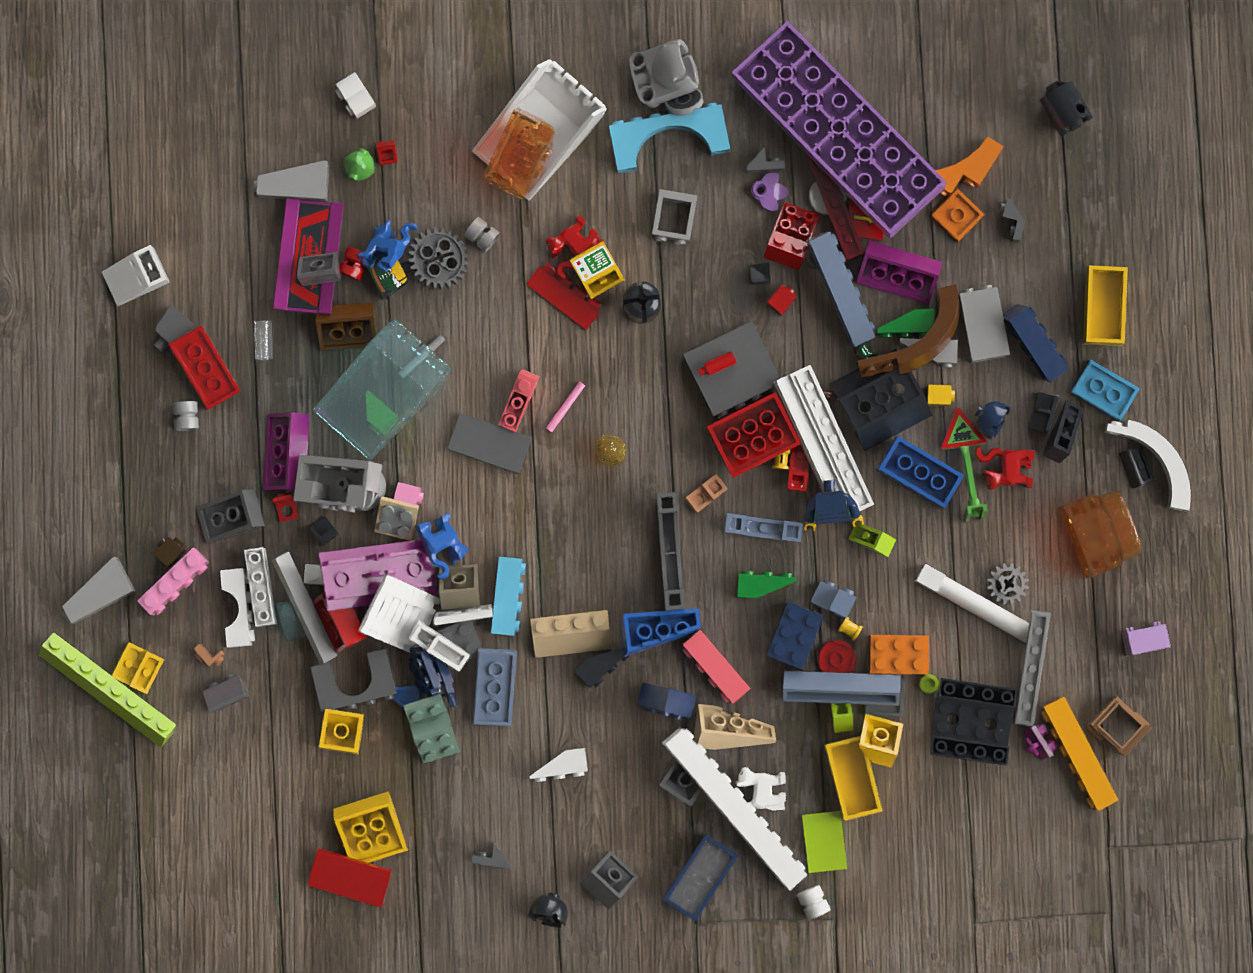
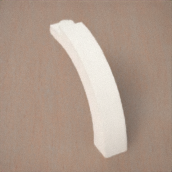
M1127 420L1125 427L1122 426L1123 423L1116 421L1106 424L1104 433L1135 440L1148 448L1156 456L1165 471L1168 481L1169 499L1167 508L1184 512L1189 511L1191 501L1189 478L1184 463L1174 447L1158 432L1141 423Z

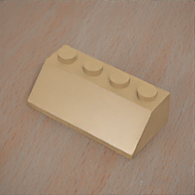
M607 610L531 619L535 658L612 649Z

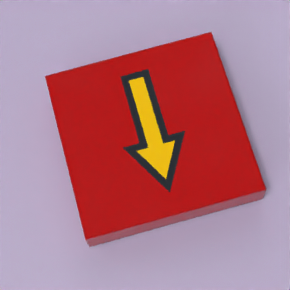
M850 199L848 212L858 237L883 241L884 233Z

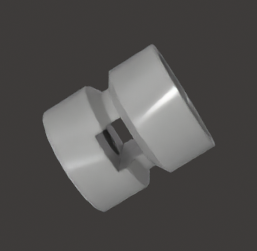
M477 217L465 232L464 237L472 243L477 242V247L487 252L499 237L500 232L492 226L488 228L487 223L480 217Z
M196 401L172 403L173 414L176 415V418L173 419L175 431L199 429L198 418L195 417V414L198 413Z

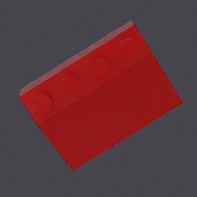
M776 392L706 426L732 478L801 444Z

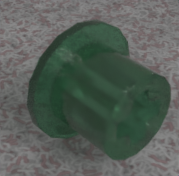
M868 342L859 344L853 349L858 361L879 356L878 352H873Z

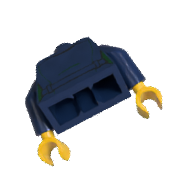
M835 480L823 481L824 492L816 493V496L811 498L806 508L804 530H807L808 525L813 526V531H815L816 524L852 521L853 527H856V521H861L862 525L864 521L862 515H860L858 504L849 493H844V490L836 491Z

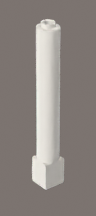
M925 564L915 580L916 583L934 593L936 592L1024 643L1027 642L1028 622L946 577L945 574Z

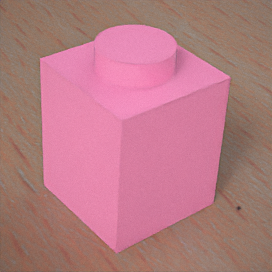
M398 482L394 499L418 505L422 503L424 493H421L422 489L419 487Z

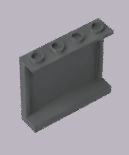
M752 321L683 354V358L688 364L713 418L717 416L720 419L728 415V411L733 408L739 410L746 406L745 402L751 399L755 402L763 398L762 394L767 391L770 394L775 392L776 389L773 382L780 379ZM732 351L737 364L710 376L708 374L700 375L698 369L704 367L703 363Z

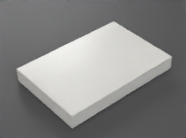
M491 604L481 605L480 607L436 612L434 624L440 625L492 617L493 607Z

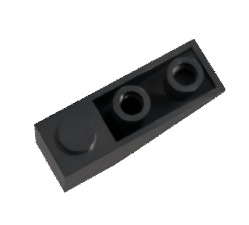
M621 648L589 657L575 672L590 688L592 686L597 688L604 681L602 677L607 672L610 675L618 668L616 663L621 659L625 661L629 656L623 657V649Z

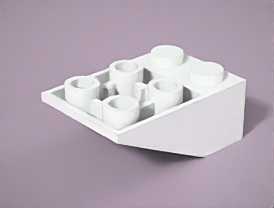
M151 245L130 254L102 271L117 306L170 283L157 253Z

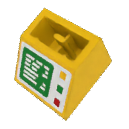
M603 241L570 259L591 299L624 281L618 266Z

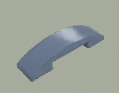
M727 513L725 524L726 533L791 542H801L803 523L756 518Z

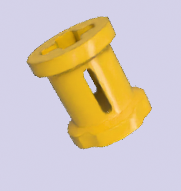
M788 450L776 456L772 468L789 470V466H787L788 454L791 451Z
M847 617L838 631L844 632L852 637L851 640L855 641L863 626L854 624Z

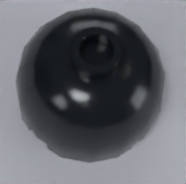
M548 893V895L537 897L532 902L528 916L535 922L536 919L543 921L542 925L561 928L562 925H566L568 917L567 906L564 901L559 899V895Z

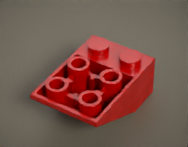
M784 202L767 245L764 258L799 270L808 248L806 241L811 239L820 215Z

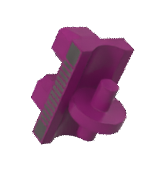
M1044 724L1034 725L1023 731L1027 737L1024 741L1028 746L1024 749L1025 753L1031 751L1034 757L1038 755L1041 761L1054 755L1053 752L1058 746L1053 739L1047 742L1044 740L1043 735L1048 732Z

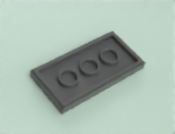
M460 413L448 450L520 474L532 437Z

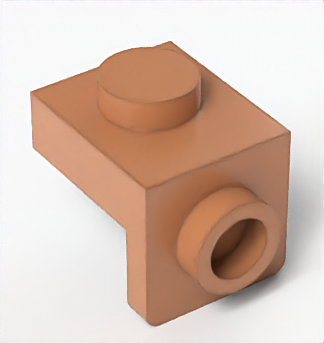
M199 644L194 648L197 652L195 654L197 659L201 663L205 661L208 666L212 667L214 665L216 667L224 660V651H220L213 657L203 644Z

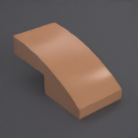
M716 474L684 500L693 512L697 514L728 490V488Z

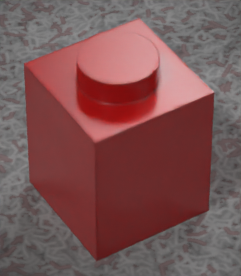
M781 285L767 302V306L782 317L795 301L797 296L794 294L796 292L788 285L786 287Z

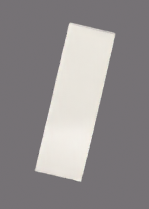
M421 621L418 622L409 636L410 640L458 671L461 670L470 654Z

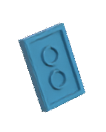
M1090 359L1070 393L1121 422L1140 388Z

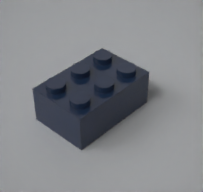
M787 602L766 656L803 670L824 616Z

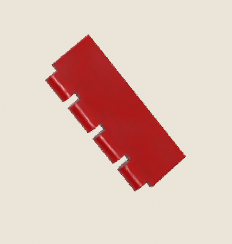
M547 262L543 268L540 266L526 284L587 331L600 314L598 309L602 304L595 298H589L586 302L584 299L588 293L577 284L571 290L570 286L573 284V281L568 277L564 280L559 277L555 278L556 268Z

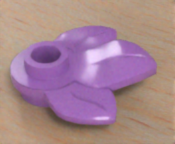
M778 173L766 174L761 181L755 182L751 187L752 196L760 200L762 207L770 211H777V201L789 194L787 188L778 183ZM763 188L764 192L759 194L757 189Z

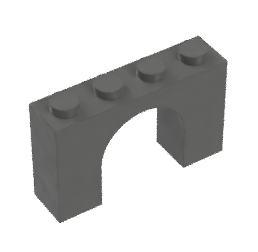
M388 649L367 653L372 680L368 689L357 696L347 695L340 690L336 683L332 663L329 662L311 667L321 712H325V709L338 711V708L342 707L350 710L357 708L356 704L364 702V706L376 703L375 699L383 698V701L394 699V695L398 694Z

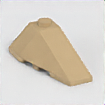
M698 704L694 731L695 744H700L704 749L718 750L776 743L775 728L772 725L755 719L746 720L739 717L740 714L735 712L733 715L722 711L723 708L704 704Z

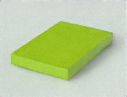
M841 811L802 815L808 873L847 869Z

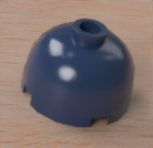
M999 401L989 402L984 407L980 406L975 414L978 417L976 421L978 431L992 441L993 437H996L1004 425V415H1009L1011 407Z

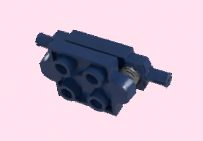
M418 644L411 647V657L408 658V666L416 678L415 684L417 689L421 691V694L426 693L428 698L441 694L442 697L447 698L450 708L457 706L458 704L454 697L455 690L452 685L454 681L447 663L432 655Z

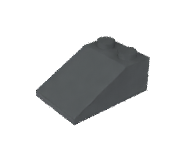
M255 489L240 490L196 507L206 544L244 534L265 526Z

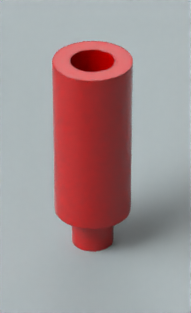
M732 351L703 363L704 367L698 369L701 376L705 374L710 376L737 364Z

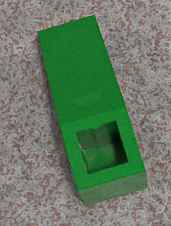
M915 309L878 328L876 335H880L881 338H892V335H900V338H911V335L919 334V337L923 338L935 323L934 309Z
M742 571V574H738L737 598L757 599L796 582L797 577H792L791 573H781V576H773V572H762V575H754V571Z

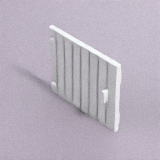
M385 574L359 631L410 653V648L416 644L410 640V634L419 621L427 626L430 625L436 612L433 606L434 604H440V598Z

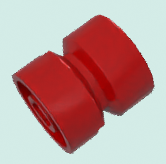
M347 246L344 253L345 261H341L339 265L341 274L358 281L361 280L364 270L362 269L363 264L358 254L362 251Z

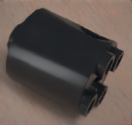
M1058 80L1045 88V96L1039 100L1060 137L1070 132V128L1072 131L1080 128L1082 121L1085 123L1093 118L1073 81L1061 82Z

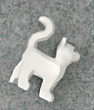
M748 767L741 769L738 781L735 784L743 787L754 786L753 798L750 803L755 809L785 810V792H780L778 795L772 794V786L786 783L785 772H780L778 776H773L767 773H753Z

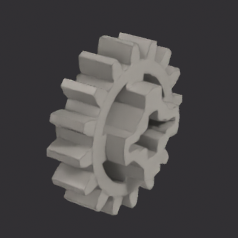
M1005 563L1002 564V569L996 566V573L992 571L989 573L992 579H987V582L991 583V586H988L987 589H992L993 591L990 596L996 595V602L1002 599L1003 605L1007 601H1009L1010 605L1014 604V599L1020 602L1019 596H1026L1023 590L1029 589L1025 585V582H1028L1029 579L1023 578L1026 572L1020 573V566L1014 569L1013 563L1009 567ZM1004 571L1011 572L1009 576L1004 577L1003 575H1000V573ZM1017 577L1020 580V587L1017 585L1016 582ZM1009 579H1011L1010 584L1012 585V588L1008 587L1005 589L1006 584L1004 583V581H1008ZM995 581L999 583V591L996 589ZM1007 592L1015 593L1012 597H1005Z

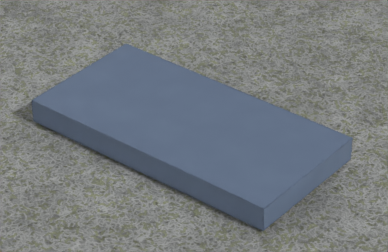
M478 648L473 724L511 726L517 650Z

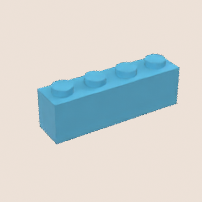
M499 557L491 634L515 636V632L519 633L520 621L516 620L517 613H521L522 602H518L519 594H523L524 583H521L520 580L521 575H525L526 564L522 563V559Z

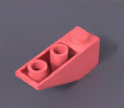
M524 369L519 372L498 424L499 426L514 432L517 431L540 376Z

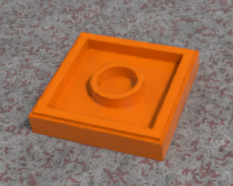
M957 188L931 217L959 242L985 214Z

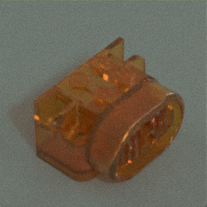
M518 107L514 109L481 180L523 200L535 180L542 176L545 170L544 164L551 157L555 135L553 126Z
M1114 490L1100 496L1089 495L1059 507L1086 579L1121 566L1123 561L1141 554L1142 547L1139 535L1127 504L1119 491Z

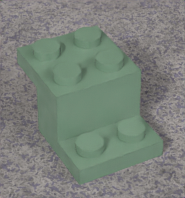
M441 694L404 705L413 738L423 764L460 752Z

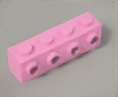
M193 547L138 602L150 615H159L166 608L165 605L169 601H174L180 595L178 592L183 587L186 589L194 581L193 578L197 574L201 575L208 568L206 565L210 562Z

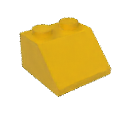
M325 709L319 748L359 755L364 715Z
M865 714L859 748L873 763L892 768L898 754L903 724Z

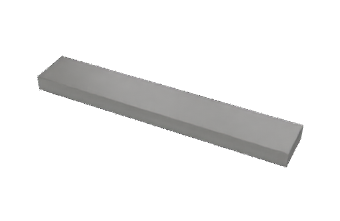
M283 553L272 560L273 565L320 665L337 656L336 651L290 553Z
M1031 610L1014 724L1034 726L1051 616L1050 612Z

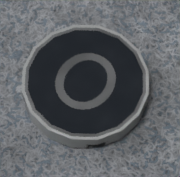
M696 89L694 92L666 101V108L674 115L683 116L694 112V109L697 107L699 109L702 106V92Z

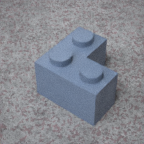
M828 580L820 581L809 603L842 619H846L857 598L853 596L854 592L845 587L842 590L834 588L835 584Z

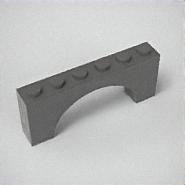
M676 492L657 494L656 498L665 611L685 610Z

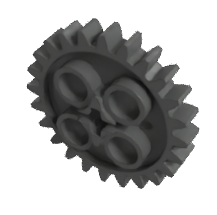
M435 227L432 233L427 229L425 235L421 232L418 235L420 239L415 237L413 239L415 244L409 246L413 251L407 253L408 256L412 257L407 263L413 265L409 268V270H415L413 277L419 276L418 283L424 280V287L431 284L433 290L437 285L442 290L444 284L447 288L451 287V283L457 284V279L461 280L463 278L461 273L467 272L463 266L469 264V262L464 261L469 255L463 253L467 247L460 246L463 240L457 242L458 235L452 237L451 230L445 234L444 228L438 232ZM439 243L446 244L447 251L441 250ZM422 249H427L430 256H423ZM447 253H453L452 256L444 257L441 261L436 260L430 264L423 265V262L430 261L436 256L441 257ZM447 260H450V261L453 262V264H454V268H453V269L447 267V265H446V261H447ZM430 266L436 269V275H432L429 272Z

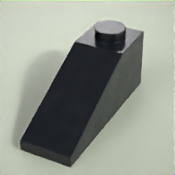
M1068 400L1065 402L1047 440L1043 456L1060 464L1070 455L1084 408Z

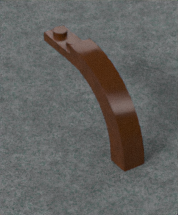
M957 285L938 288L940 300L938 317L932 328L922 339L905 349L859 360L860 376H873L877 373L890 372L898 368L900 374H904L934 359L947 346L957 328L960 313Z

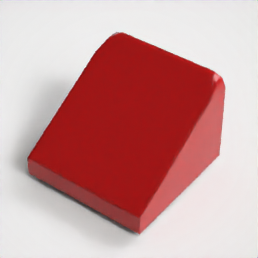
M395 140L376 143L379 165L398 163Z

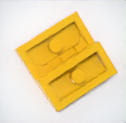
M128 642L111 676L147 694L164 659Z

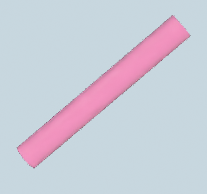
M578 382L546 429L553 432L585 387L584 384Z

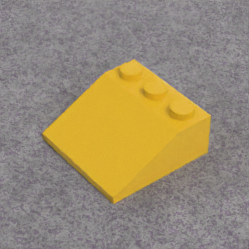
M389 791L333 809L334 821L348 857L370 863L407 851Z

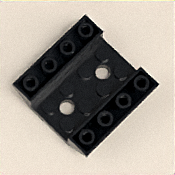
M894 349L888 353L896 352L898 350ZM858 368L829 384L837 401H840L857 433L856 436L864 451L932 416L926 397L912 371L900 374L898 368L890 372H881L873 376L861 377ZM901 384L904 387V392L896 394L893 390L894 385ZM862 402L869 403L870 411L862 412L859 408Z
M940 678L931 729L930 755L1007 766L1010 748L1008 746L1012 712L1016 704L1017 689ZM951 713L956 714L958 717V721L954 725H951L947 720L948 715ZM988 719H993L996 722L995 729L988 730L986 728V721Z

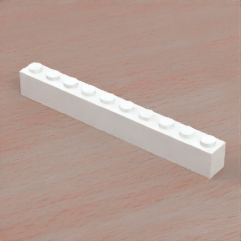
M678 728L662 744L786 889L791 890L807 876L803 871L806 869L799 860L795 861L791 857L793 855L792 851L786 845L783 847L779 841L781 839L774 831L770 832L768 830V823L764 818L757 817L754 813L756 809L750 802L746 803L742 799L744 796L737 787L734 789L729 784L731 782L730 778L725 773L721 774L717 770L718 764L712 758L708 759L706 757V750L700 744L696 745L692 740L694 736L688 729Z

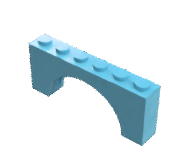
M710 103L705 108L698 109L697 107L693 113L683 116L674 115L670 111L668 115L663 116L658 113L650 115V118L647 119L636 117L631 119V122H613L609 126L617 172L624 173L636 170L637 155L645 141L654 134L669 129H682L696 134L706 143L711 156L730 152L722 105Z

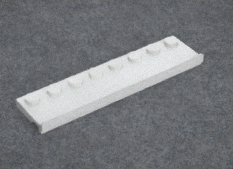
M811 365L774 381L773 385L801 442V446L822 492H824L823 481L835 480L836 491L844 490V493H849L858 504L859 511L874 505Z

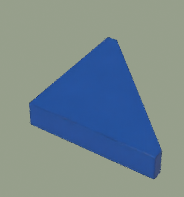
M416 685L396 687L398 694L394 695L393 700L403 709L404 705L420 700L419 690Z

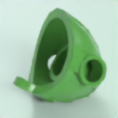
M359 148L358 151L350 153L344 159L345 173L353 180H365L375 172L373 158L365 149Z

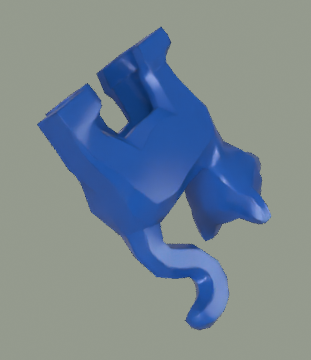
M387 220L384 225L375 227L373 229L374 237L369 241L366 251L358 254L363 266L371 268L380 257L382 260L377 264L378 269L384 272L390 270L396 261L403 256L404 250L410 241L408 231L417 230L418 226L413 223L405 224L401 228L400 233L402 240L393 239L396 234L391 230L390 220Z
M449 513L435 520L438 532L434 534L431 532L430 528L432 525L430 522H424L415 527L432 565L442 569V572L437 576L441 580L449 576L450 570L444 561L436 559V554L447 548L451 565H455L456 561L462 560L468 552V547L459 542L457 533L448 521L451 517Z

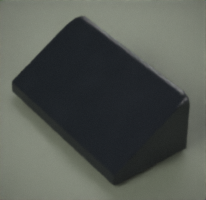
M1142 446L1119 453L1132 489L1154 482Z

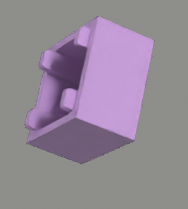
M1159 621L1152 623L1153 627L1133 630V627L1125 628L1126 632L1122 633L1126 656L1170 647L1166 624L1161 625Z

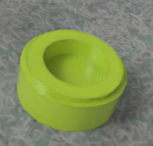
M927 674L921 677L919 687L922 692L931 694L938 689L939 682L934 675Z

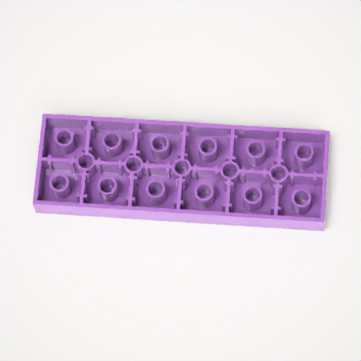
M788 21L732 72V78L889 239L946 187V181Z

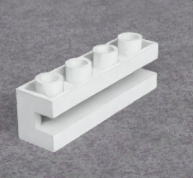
M266 548L244 550L255 627L277 624Z

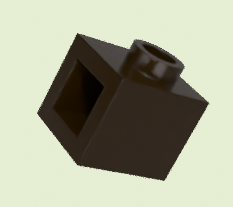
M164 537L157 546L159 548L153 554L167 567H171L186 550L183 548L184 543L177 537L174 539L172 537L167 539Z

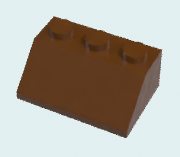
M373 302L332 305L331 314H316L320 351L377 346Z

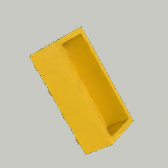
M1089 265L1086 268L1083 344L1122 346L1125 344L1128 267Z
M861 736L824 745L844 821L882 812L870 760L859 748Z

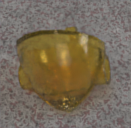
M603 435L597 441L596 456L602 464L615 466L625 459L626 445L618 436Z

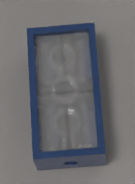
M705 834L663 897V900L696 921L738 858V855Z

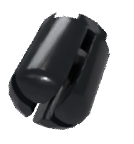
M642 281V286H638L637 282L631 284L623 295L625 315L637 324L652 322L657 317L661 308L659 290L649 282ZM639 300L647 302L644 310H641V305L637 303Z

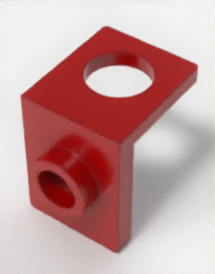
M288 492L277 494V498L272 499L273 503L276 504L280 522L299 518L293 495H288ZM284 506L292 507L293 513L291 516L285 517L282 514Z

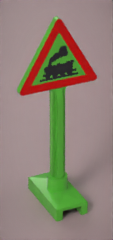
M957 408L941 449H961L969 496L968 506L964 513L965 522H969L971 516H980V520H984L987 514L986 504L980 505L979 499H977L969 446L983 445L987 443V440L962 410Z

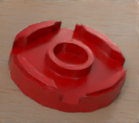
M839 640L826 643L818 653L819 668L825 673H851L856 664V655L853 648L846 642Z

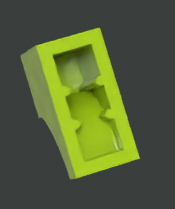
M830 703L834 733L854 731L851 704Z

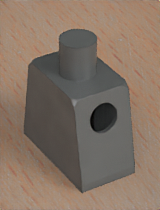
M171 304L155 328V331L161 337L154 345L163 352L170 342L195 329L196 326Z

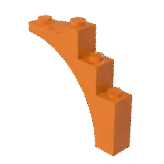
M987 137L981 146L966 159L955 165L935 170L946 181V187L939 194L944 197L946 195L950 196L961 178L964 179L966 185L978 188L1004 146Z

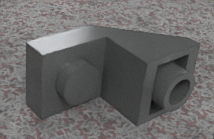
M1007 198L1005 203L1001 202L999 214H1002L1000 220L1015 223V225H1011L1009 236H1012L1011 242L1019 243L1025 221L1012 200Z

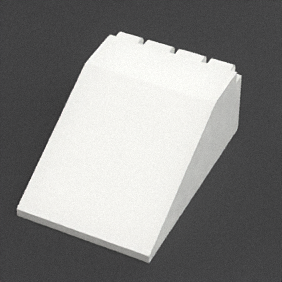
M550 59L535 67L472 150L473 153L528 201L531 200L589 135L607 110L605 105L596 97L592 101L589 100L593 94L584 86L580 85L578 88H575L579 82L567 72L562 76L561 74L564 69Z

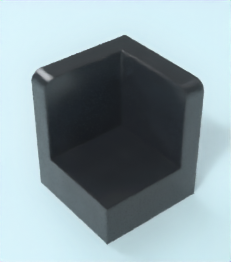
M326 517L309 526V529L323 546L339 535Z

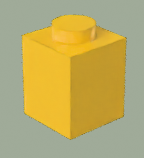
M951 385L927 386L926 400L929 406L949 407L951 402H954L955 391L952 390Z

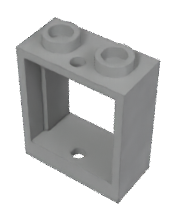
M660 189L652 237H655L656 241L666 242L667 240H673L674 244L685 245V243L690 242L697 195ZM663 201L691 205L686 235L658 230Z

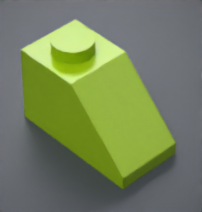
M856 522V527L853 528L848 539L869 550L889 557L896 539L882 531Z

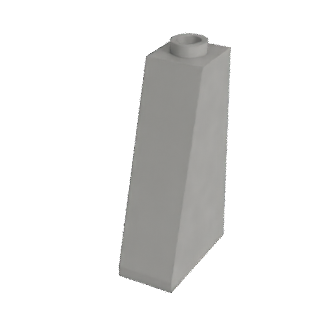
M320 161L258 175L257 181H254V192H257L256 195L259 198H291L327 202L329 162Z
M111 558L62 606L64 609L62 614L67 622L70 621L72 624H76L136 592L119 558Z

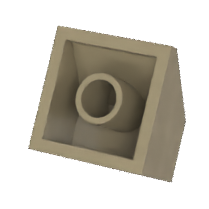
M478 564L448 566L450 570L449 576L443 580L439 579L441 609L480 607Z

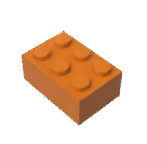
M869 635V674L927 675L929 673V636Z

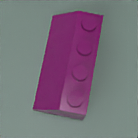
M869 240L856 283L929 304L940 274L942 262Z
M292 412L267 414L263 490L295 491L299 455H307L308 414Z

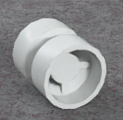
M820 885L813 886L797 894L801 905H805L804 912L808 920L831 910L827 901L822 899L824 894Z

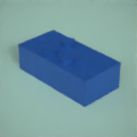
M899 436L893 439L876 468L878 472L940 509L946 508L964 477L960 472Z

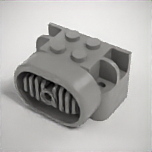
M299 455L294 501L318 504V508L333 511L343 510L355 513V510H371L380 504L381 497H384L386 493V481L381 473L382 465L362 460Z

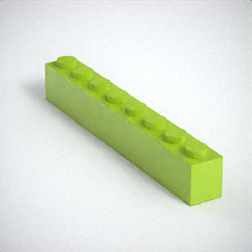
M53 633L41 646L39 652L41 658L159 747H162L171 737L176 728L175 723L57 634Z

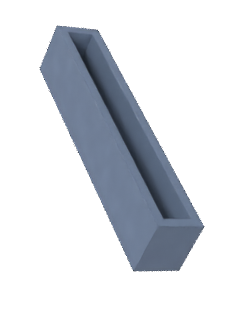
M824 232L807 240V246L850 345L855 347L875 338V327L867 319V308L864 304L861 305L859 297H861L860 292L852 284L853 276L844 265L845 257L837 249L838 241L835 235L830 232Z
M784 671L783 701L900 706L901 675Z

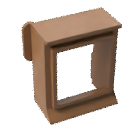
M1114 696L1087 725V729L1099 740L1105 739L1122 756H1127L1152 729L1140 714L1133 712L1118 696ZM1118 705L1140 725L1139 729L1123 746L1099 726Z

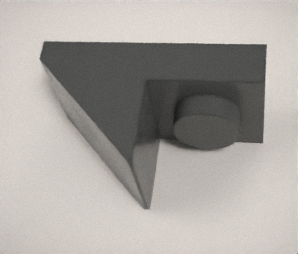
M764 147L747 166L746 173L785 171V161H780V158H771L769 162H766Z
M494 842L492 857H488L489 853L478 851L477 855H472L471 863L510 869L511 866L496 842Z

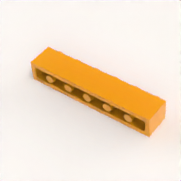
M1060 697L1043 706L1041 715L1046 723H1050L1052 727L1050 732L1053 738L1059 740L1061 744L1059 749L1062 755L1068 757L1070 761L1068 766L1072 774L1076 773L1079 778L1077 784L1082 792H1086L1088 796L1086 801L1089 807L1099 811L1118 801L1065 697Z

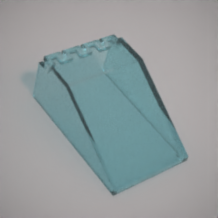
M395 319L389 322L371 340L313 409L370 461L447 382L452 370L440 357L434 361L433 358L436 356V353L424 344L421 348L418 347L422 341L411 331L405 335L404 333L407 331V328Z

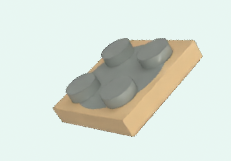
M382 496L374 532L412 541L419 505Z

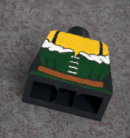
M397 260L387 272L378 269L377 264L379 261L375 262L371 268L368 267L384 300L409 283L405 274L413 271L409 270L413 266L411 263L405 261L400 264Z

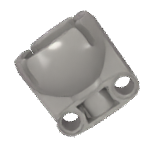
M674 39L631 55L629 60L636 92L640 101L649 108H656L661 103L694 92L698 88L699 77L692 56L686 55L681 57L682 54L688 53V47L683 40ZM643 60L642 65L638 66V63ZM653 94L652 98L647 101L648 96Z

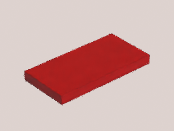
M202 325L168 344L207 410L241 391Z
M318 848L308 886L382 908L392 870Z

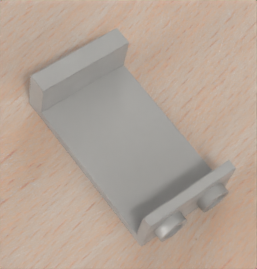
M986 285L977 291H973V288L962 290V293L958 296L959 300H961L970 348V363L1008 357L1010 351L998 288Z

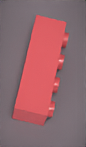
M701 630L683 644L685 648L682 651L689 659L693 657L698 662L695 666L702 674L706 672L710 678L707 680L714 688L717 686L722 691L720 695L727 703L731 701L733 704L750 690V687Z

